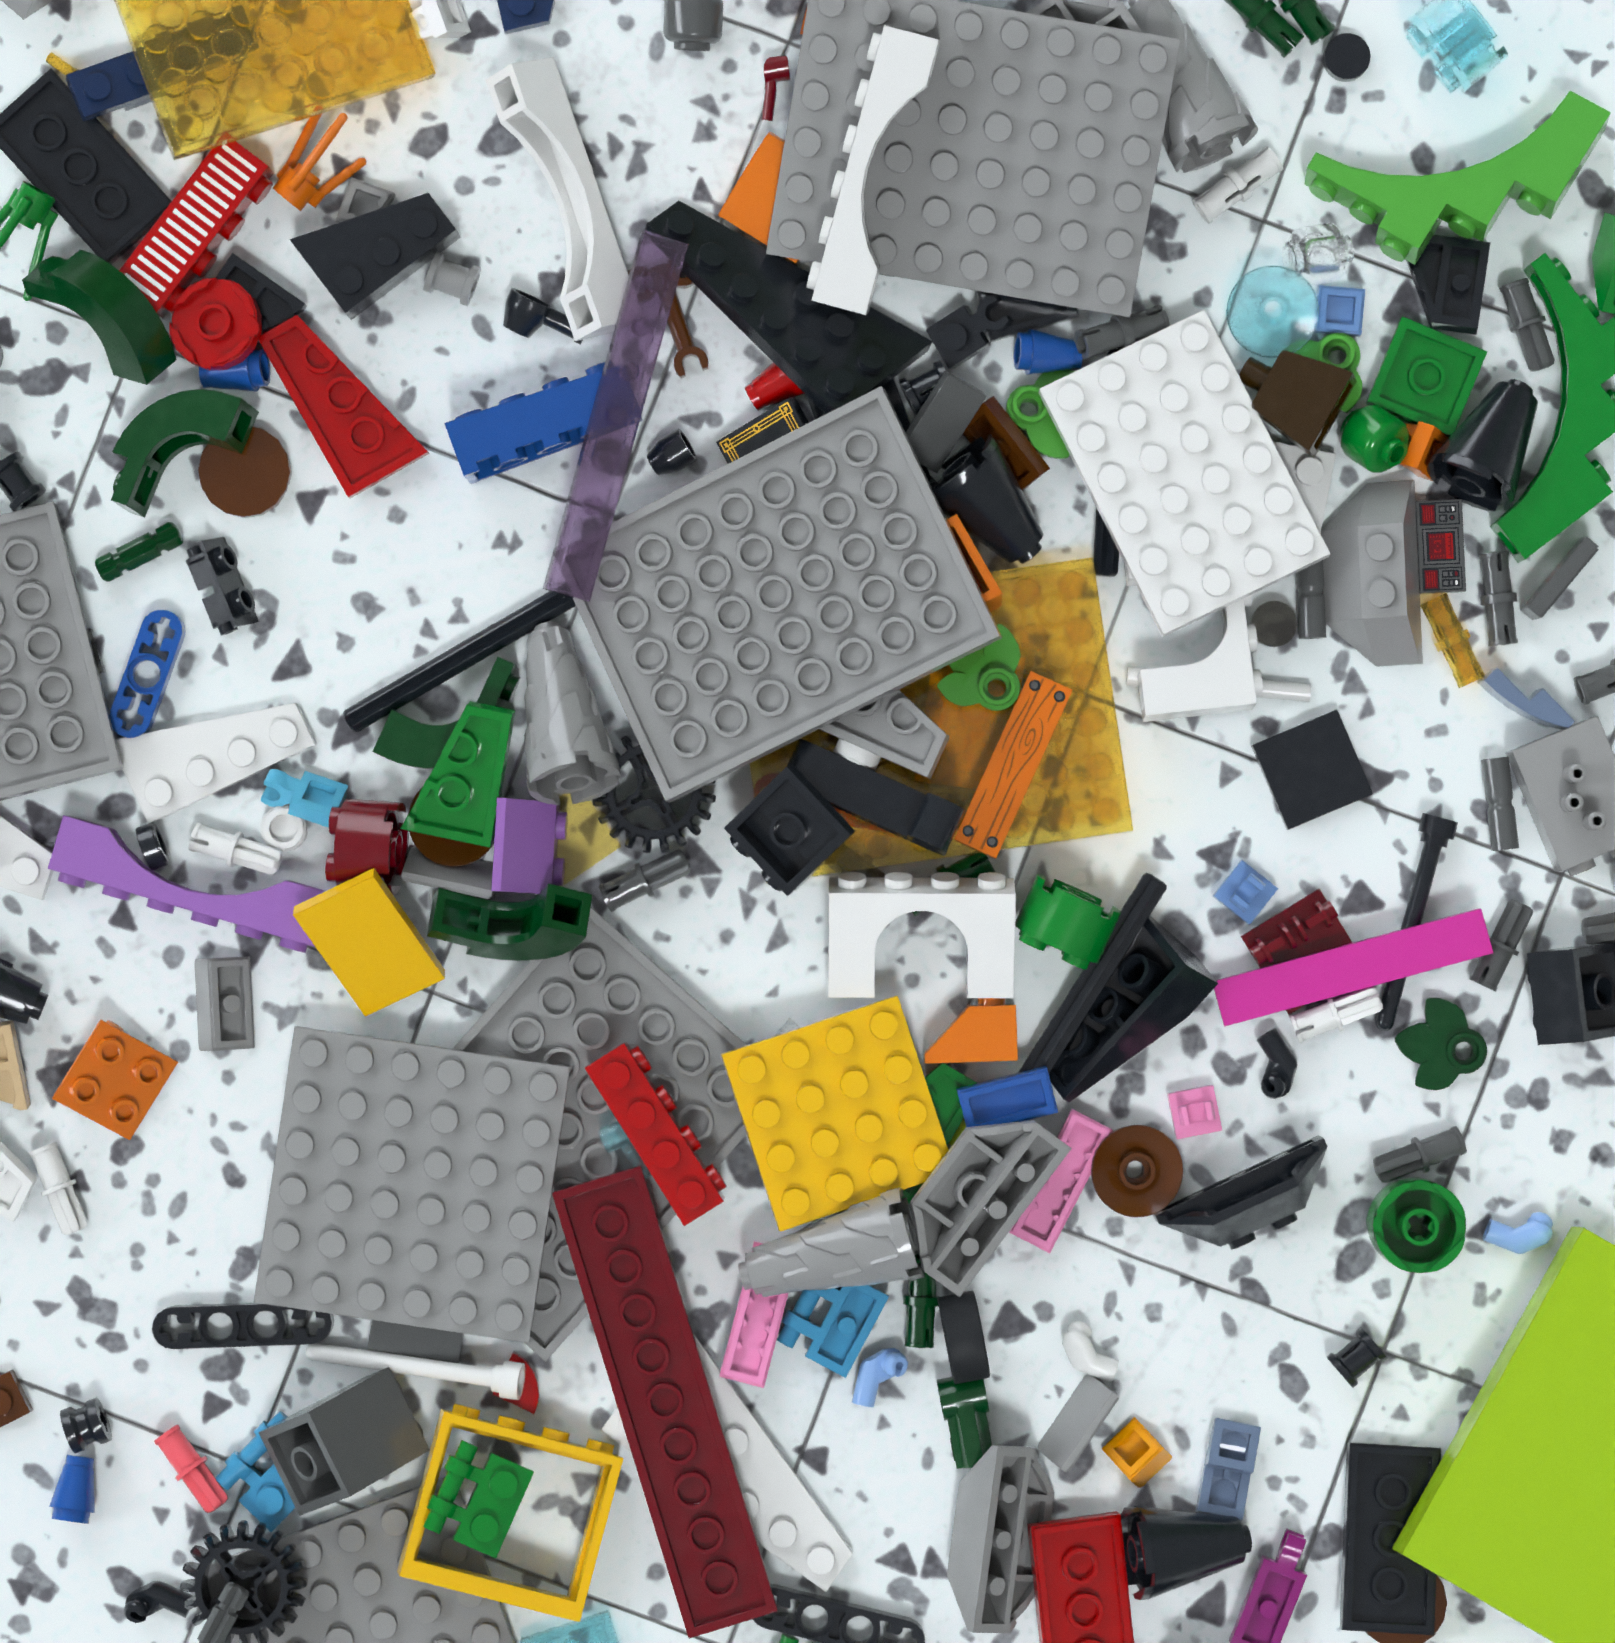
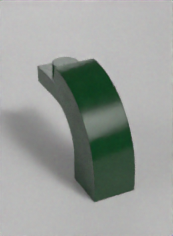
M81 249L68 260L51 256L41 261L35 270L22 279L28 296L65 306L81 316L92 327L104 346L114 376L148 385L177 360L165 326L151 303L131 280L102 258Z
M206 389L181 391L151 404L139 413L126 427L112 451L115 455L126 461V463L114 480V493L111 501L129 513L145 518L162 474L175 456L185 449L204 444L219 446L242 454L259 411L242 398Z
M497 657L477 703L499 707L502 699L510 702L521 677L514 675L517 665ZM391 710L372 752L406 766L433 769L458 720L445 725H427Z
M548 883L542 892L533 899L522 902H496L438 888L433 896L427 937L467 946L466 954L490 959L526 961L556 957L572 951L586 938L592 894Z

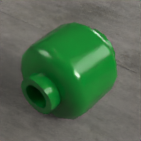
M1367 405L1356 409L1342 423L1340 435L1341 448L1344 454L1368 471L1382 473L1397 466L1404 460L1409 444L1408 428L1403 421L1380 406Z

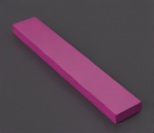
M1477 908L1216 980L1218 985L1214 988V992L1225 1027L1493 953L1482 909Z

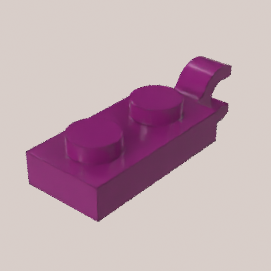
M1286 1528L1280 1542L1276 1560L1262 1555L1230 1635L1229 1643H1281L1307 1578L1305 1571L1296 1568L1306 1544L1304 1535Z

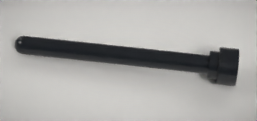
M1422 813L1418 831L1422 832L1420 841H1423L1424 844L1401 929L1421 924L1442 847L1447 848L1449 839L1454 840L1458 822ZM1407 977L1386 982L1381 999L1383 1009L1378 1012L1376 1017V1026L1381 1031H1388L1394 1025Z

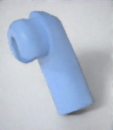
M1542 1212L1532 1213L1527 1223L1517 1228L1490 1219L1485 1228L1483 1240L1514 1253L1523 1254L1549 1242L1553 1235V1222L1547 1214Z
M885 1348L864 1359L859 1367L852 1403L874 1407L879 1384L894 1376L900 1377L906 1372L908 1361L904 1354L895 1348Z

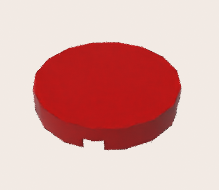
M204 278L189 285L176 299L172 308L174 311L172 323L169 321V334L176 350L191 364L209 371L227 370L242 363L253 352L262 333V314L255 298L239 283L226 279Z

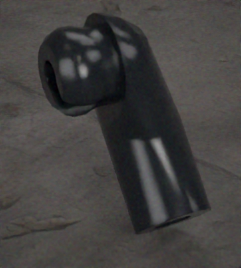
M1273 1028L1260 1036L1256 1041L1269 1059L1261 1081V1090L1265 1096L1277 1099L1285 1096L1290 1091L1298 1064L1295 1056L1277 1029Z

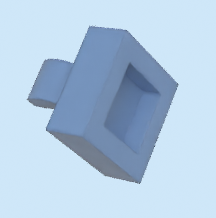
M1240 860L1213 894V897L1250 925L1278 888L1246 862Z

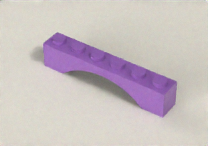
M63 815L48 865V869L60 872L58 881L85 888L87 880L104 885L102 894L129 901L131 893L148 898L146 907L173 914L175 906L193 911L191 920L217 927L219 919L237 924L235 933L259 940L262 939L263 932L281 937L279 946L306 953L308 945L315 947L294 918L293 909L294 906L325 892V890L290 880H285L263 890L239 895H217L192 890L169 881L157 872L152 871L127 847L114 828L73 816Z

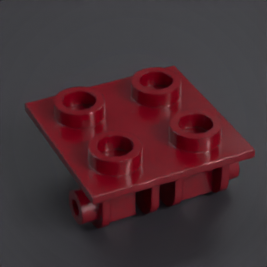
M1320 889L1315 890L1240 936L1259 968L1353 943L1338 920L1335 908L1329 900H1326ZM1305 1005L1287 1009L1286 1012L1290 1015Z

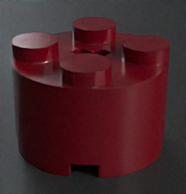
M345 799L341 807H332L329 815V833L335 835L334 853L327 855L325 865L326 880L336 881V885H339L375 868L391 893L397 895L401 886L393 885L395 875L402 874L408 857L409 831L400 829L403 823H399L398 812H407L405 804L402 802Z

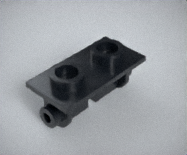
M225 537L202 540L198 542L199 545L186 550L189 556L186 564L189 567L198 591L210 586L214 588V594L202 599L213 629L218 628L220 635L224 636L238 630L237 627L259 622L254 611L255 602L253 596L243 584L237 569L238 561L236 554L227 544Z

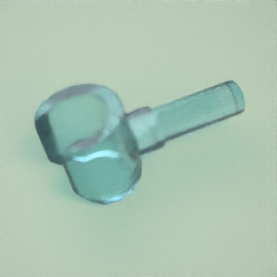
M614 1122L599 1130L600 1139L607 1153L622 1148L625 1157L628 1158L634 1167L642 1166L645 1178L651 1175L619 1123Z

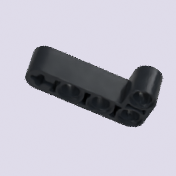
M803 739L798 740L787 764L788 766L792 763L833 807L943 856L946 855L965 813L964 808L931 793L924 794Z

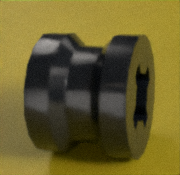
M97 1397L86 1401L85 1406L82 1408L74 1409L68 1407L60 1411L65 1437L75 1454L84 1451L90 1443L98 1442L104 1444L112 1440L109 1420L103 1405Z

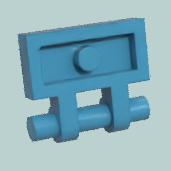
M872 1285L827 1290H803L793 1310L787 1309L781 1321L785 1325L777 1341L793 1348L800 1334L813 1339L805 1353V1357L846 1378L885 1306L889 1295ZM821 1296L832 1302V1305L819 1326L810 1321L809 1317Z
M281 1411L269 1423L263 1421L254 1430L256 1436L240 1453L234 1451L225 1460L227 1466L216 1476L218 1483L226 1490H229L239 1479L244 1480L251 1487L238 1501L260 1522L265 1523L266 1528L270 1532L295 1509V1506L274 1464L264 1474L253 1465L267 1451L258 1432L288 1417Z

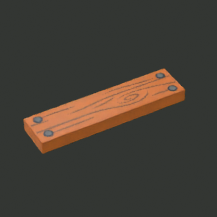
M1030 671L954 841L991 858H997L1073 691L1072 689Z

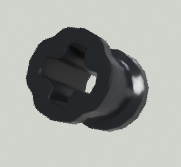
M940 360L934 362L933 368L909 381L906 378L898 381L915 416L934 387L922 393L920 392L937 384L946 370Z
M15 452L0 461V488L11 502L9 507L13 512L26 508L46 492L42 483L37 484L23 465L24 457L20 452Z
M1362 1327L1356 1331L1357 1337L1337 1354L1330 1353L1327 1356V1359L1352 1388L1358 1384L1357 1378L1377 1361L1383 1363L1388 1359Z

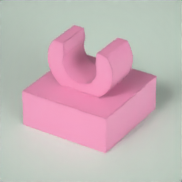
M1213 1085L1167 1093L1176 1139L1222 1131Z

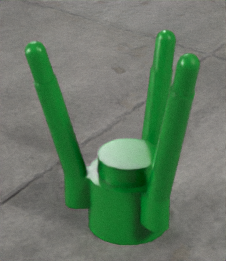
M23 181L20 188H15L8 202L0 210V226L10 216L0 231V249L19 223L34 230L37 223L41 224L28 272L30 274L43 260L51 227L59 214L51 210L56 199L36 186ZM24 290L23 299L30 301L32 297L28 296Z

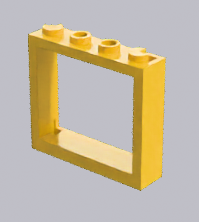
M455 1403L452 1411L441 1409L398 1565V1575L580 1622L624 1458L613 1454L615 1445L588 1438L586 1446L568 1442L570 1433L543 1427L542 1434L540 1435L524 1431L526 1422L499 1415L497 1423L479 1419L481 1410ZM452 1427L601 1466L567 1596L417 1558L425 1530L423 1525L430 1512L427 1505L432 1494L434 1495Z

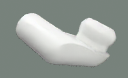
M1081 1321L1069 1324L1067 1332L1063 1334L1062 1345L1072 1367L1083 1373L1112 1382L1119 1365V1360L1095 1352L1093 1344L1089 1339L1092 1334L1089 1325Z

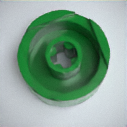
M1037 874L1015 921V926L1020 929L1019 940L1041 951H1044L1046 946L1050 945L1061 951L1063 955L1062 960L1084 970H1087L1090 962L1099 963L1121 915V911L1112 906L1108 914L1100 906L1102 902L1100 898L1057 879H1054L1051 887L1044 885L1046 881L1045 875Z
M1413 1176L1389 1183L1375 1196L1367 1214L1368 1234L1375 1250L1385 1260L1401 1270L1412 1273H1428L1441 1270L1453 1262L1463 1248L1466 1233L1465 1211L1460 1201L1451 1191L1431 1180ZM1413 1215L1418 1218L1426 1217L1421 1223L1425 1230L1420 1235L1413 1231L1407 1232L1411 1228L1409 1219Z

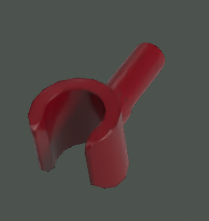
M787 56L769 57L764 63L765 96L761 120L773 121L777 92L776 82L790 80Z

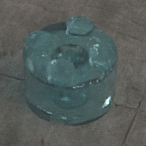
M1431 0L1407 19L1410 27L1406 29L1408 35L1405 38L1421 58L1428 53L1437 63L1434 74L1450 94L1457 88L1465 92L1509 57L1504 46L1498 51L1495 50L1491 40L1497 34L1470 0Z

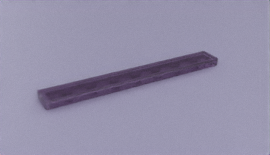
M646 230L640 234L543 586L545 590L586 602L591 600L687 252L688 244Z

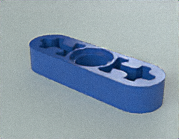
M156 610L148 614L142 622L110 710L113 730L123 737L135 738L148 733L154 724L186 633L182 619L175 613L167 610ZM165 618L170 619L169 627L175 630V635L172 639L164 638L159 650L169 652L167 660L164 661L154 654L142 653L145 644L153 649L155 647L158 635L151 632L154 623L162 624ZM144 661H152L160 669L159 681L149 688L140 686L135 679V670ZM129 687L137 693L153 695L151 704L141 700L137 714L144 717L143 723L141 725L133 724L130 731L125 729L126 721L120 718L122 710L130 711L136 699L135 697L126 696Z

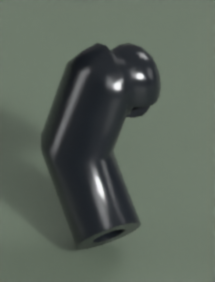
M153 1581L131 1592L126 1598L124 1614L131 1622L141 1623L146 1620L147 1616L164 1608L186 1618L190 1609H185L183 1603L193 1595L162 1581Z

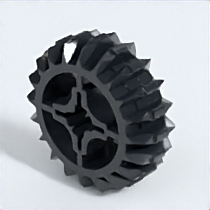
M628 736L622 737V744L627 751L620 755L614 748L620 774L630 762L638 778V787L632 795L617 803L616 787L606 793V797L593 799V806L601 807L608 805L610 810L598 818L599 822L605 824L614 818L618 824L612 828L609 835L612 838H617L624 829L630 834L625 841V847L631 849L635 845L637 837L644 838L642 845L644 853L651 852L653 839H659L660 849L663 853L669 852L670 845L667 838L671 836L675 837L679 846H685L687 841L681 831L687 827L691 833L698 836L701 833V829L692 821L696 815L704 820H710L711 813L700 809L701 801L714 803L716 796L711 793H702V787L693 791L690 806L679 821L671 808V804L666 802L665 799L662 803L667 810L666 813L663 812L660 805L656 804L653 799H642L633 804L634 800L642 797L641 790H647L642 787L646 782L642 770H645L647 776L656 784L657 782L642 756L644 753L640 745L634 747ZM716 780L705 786L715 784ZM642 807H651L658 813L666 828L660 830L642 829L632 824L625 815Z
M241 1520L238 1523L237 1535H234L228 1523L221 1525L219 1529L222 1541L212 1532L205 1534L203 1540L208 1550L202 1546L195 1545L190 1553L199 1563L186 1562L182 1569L186 1574L195 1577V1579H188L180 1584L182 1591L195 1592V1596L188 1598L183 1603L185 1609L195 1607L200 1609V1612L192 1619V1623L195 1626L200 1625L205 1619H208L214 1606L220 1604L218 1600L220 1594L212 1599L208 1588L209 1569L213 1560L216 1559L222 1567L219 1571L224 1577L225 1585L228 1582L237 1583L239 1579L235 1578L234 1575H238L243 1580L248 1576L251 1578L257 1572H261L250 1587V1590L254 1591V1593L251 1594L249 1591V1596L244 1604L252 1614L256 1612L260 1618L253 1620L236 1619L224 1643H231L235 1634L239 1635V1643H251V1633H254L258 1643H267L269 1641L267 1628L277 1637L283 1635L285 1628L280 1619L288 1623H294L298 1617L296 1612L288 1605L301 1607L306 1600L303 1595L293 1591L305 1588L308 1584L307 1578L293 1576V1573L298 1572L305 1566L304 1560L297 1559L289 1562L287 1558L296 1550L295 1544L290 1543L281 1550L276 1545L282 1539L283 1533L277 1530L268 1540L264 1538L266 1524L260 1522L255 1528L254 1535L249 1534V1525L246 1520ZM236 1548L252 1549L267 1558L257 1564L249 1565L242 1562L237 1555L232 1557L228 1550ZM276 1569L280 1578L281 1593L278 1604L273 1610L267 1603L269 1597L263 1589V1581Z

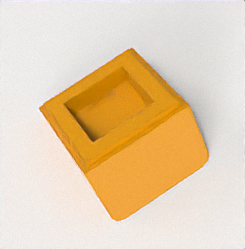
M1135 1417L1102 1448L1108 1457L1138 1488L1143 1487L1172 1459V1455Z

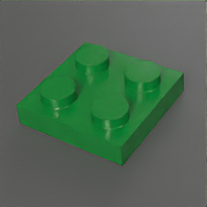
M1402 316L1397 324L1365 404L1378 405L1392 415L1414 424H1418L1421 421L1433 425L1450 437L1456 430L1488 351Z

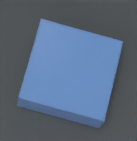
M1319 285L1314 333H1344L1349 336L1360 337L1362 334L1365 289Z

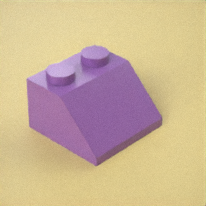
M497 797L491 891L540 894L548 883L563 886L565 858H557L558 839L566 840L568 813L560 812V805L547 804L537 800Z

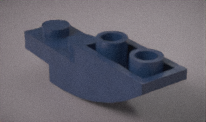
M241 9L158 37L154 39L152 45L66 75V81L84 122L121 108L128 111L177 92L257 54L258 50Z

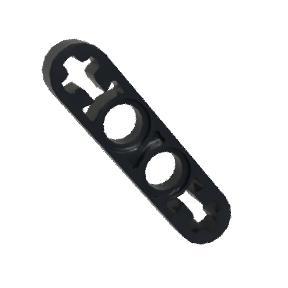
M261 1303L174 1305L165 1308L157 1314L153 1320L152 1332L158 1344L169 1349L315 1344L324 1340L333 1329L334 1317L333 1314L315 1312L317 1318H324L325 1325L317 1329L316 1335L310 1334L309 1328L306 1326H294L292 1328L294 1336L287 1337L288 1318L285 1310H293L291 1319L307 1317L308 1310ZM270 1311L276 1315L279 1321V1329L275 1335L264 1337L256 1332L253 1323L255 1316L259 1312ZM218 1312L225 1313L231 1318L233 1330L230 1336L221 1339L211 1335L207 1325L212 1314ZM193 1313L201 1314L198 1330L202 1340H194L196 1330L182 1331L178 1334V1340L172 1339L171 1332L163 1331L162 1324L170 1321L171 1315H177L179 1323H193L195 1321Z
M771 1584L773 1594L777 1596V1604L779 1606L790 1608V1599L800 1600L795 1609L794 1625L785 1623L788 1619V1613L780 1611L774 1612L772 1618L761 1616L753 1619L757 1625L765 1629L822 1643H877L880 1636V1621L889 1622L886 1632L899 1635L902 1633L903 1628L911 1629L912 1638L918 1640L917 1643H925V1634L922 1626L910 1617L776 1584ZM819 1605L827 1611L828 1621L821 1629L811 1630L803 1624L801 1615L808 1606ZM864 1616L872 1622L873 1631L867 1639L856 1641L847 1634V1623L853 1617ZM884 1637V1643H897L893 1639Z

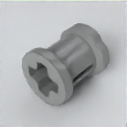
M436 252L428 269L423 290L429 293L437 290L459 298L460 304L468 306L477 287L481 267L473 265L471 268H467L446 260L443 253Z

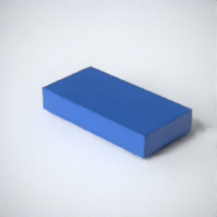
M1046 1066L956 1089L966 1127L1022 1122L1058 1113Z

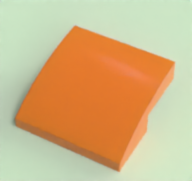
M768 132L718 214L721 218L767 245L785 142V140L772 132ZM788 258L794 263L799 261L798 259Z

